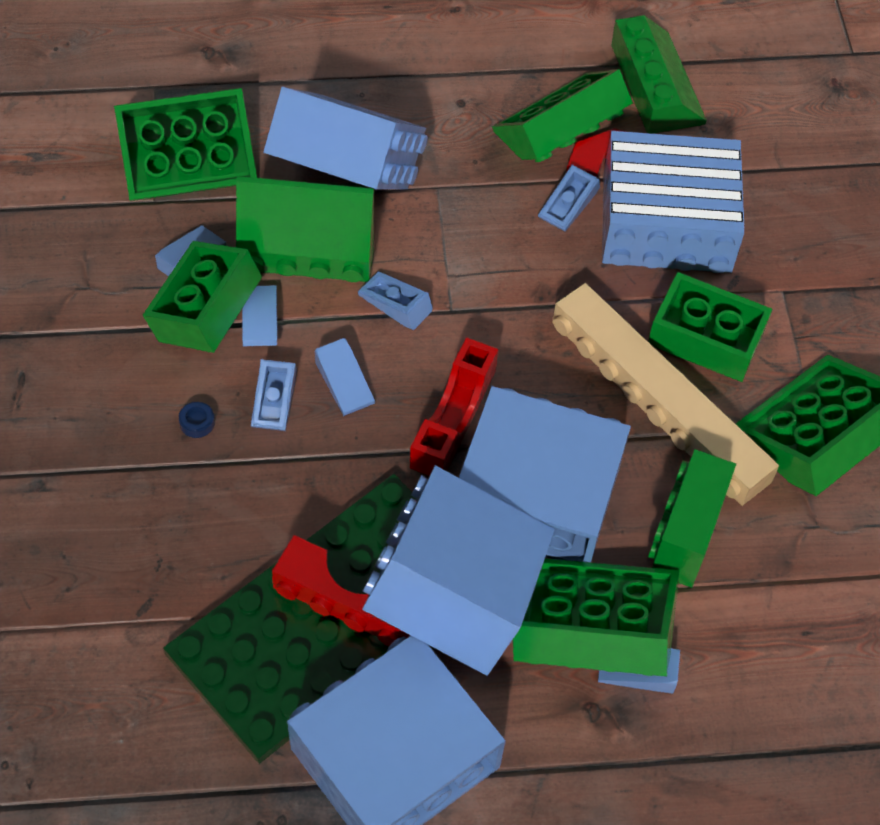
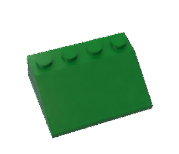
M242 88L114 106L130 202L236 186L237 176L257 178Z
M237 176L236 248L248 249L259 272L283 276H307L316 279H339L348 282H368L370 280L374 253V189Z
M827 354L738 421L736 425L779 465L777 472L790 484L817 496L880 446V376Z
M544 559L521 628L513 638L514 661L667 677L672 646L679 570Z

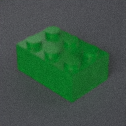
M192 241L143 313V317L158 342L214 353L262 276L248 249Z
M677 272L653 321L648 342L657 349L743 382L773 309Z
M694 449L690 462L682 461L648 558L654 559L652 568L679 570L678 583L690 588L693 587L737 465L736 463Z

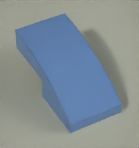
M277 285L256 286L242 308L243 346L277 345L278 333Z

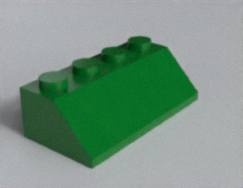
M645 15L615 20L611 47L646 132L655 134L706 125L707 120L669 32Z
M620 69L589 72L492 126V129L521 160L541 162L553 155L552 150L574 144L577 141L576 136L582 133L589 134L599 129V123L605 119L608 121L620 117L624 114L623 109L633 104Z

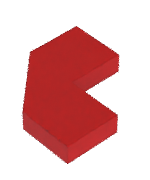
M613 128L576 142L567 165V171L571 165H574L598 178L603 161L607 156L611 131H627Z

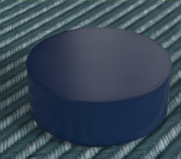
M191 402L185 405L179 413V424L182 432L192 438H201L208 435L215 425L212 408L203 402Z

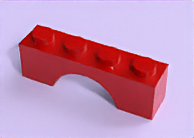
M466 337L453 362L447 386L437 409L429 420L424 419L410 447V469L428 476L435 465L445 471L448 470L494 377L498 358L497 348Z
M293 535L272 570L273 588L282 597L288 600L298 599L309 604L311 609L320 615H332L343 620L345 625L354 631H366L375 635L380 642L388 647L400 637L405 636L408 638L411 636L362 610L368 594L353 593L339 586L328 571L327 550Z

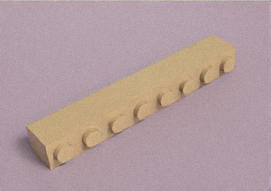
M586 283L555 304L552 323L556 330L562 336H567L577 346L582 356L591 359L600 368L602 375L606 379L613 381L621 388L625 397L630 402L636 403L655 426L661 427L671 437L677 448L685 450L691 457L694 449L737 464L726 493L728 497L734 498L743 506L772 483L779 465Z

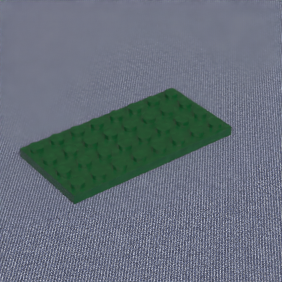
M395 474L391 475L306 540L327 550V567L331 577L339 586L350 592L366 594L363 592V589L373 570L378 573L380 572V569L374 566L384 547L389 545L386 541L394 525L399 523L397 518L404 504L410 498L416 499L411 496L412 491ZM276 563L163 647L164 654L258 764L262 763L290 740L287 721L291 719L290 716L294 710L304 703L313 704L323 697L324 691L331 684L338 680L345 682L356 674L357 668L363 662L370 658L378 659L387 653L388 646L380 642L375 635L366 631H354L347 627L343 620L332 615H320L312 610L309 604L298 599L288 600L282 597L273 588L272 570Z

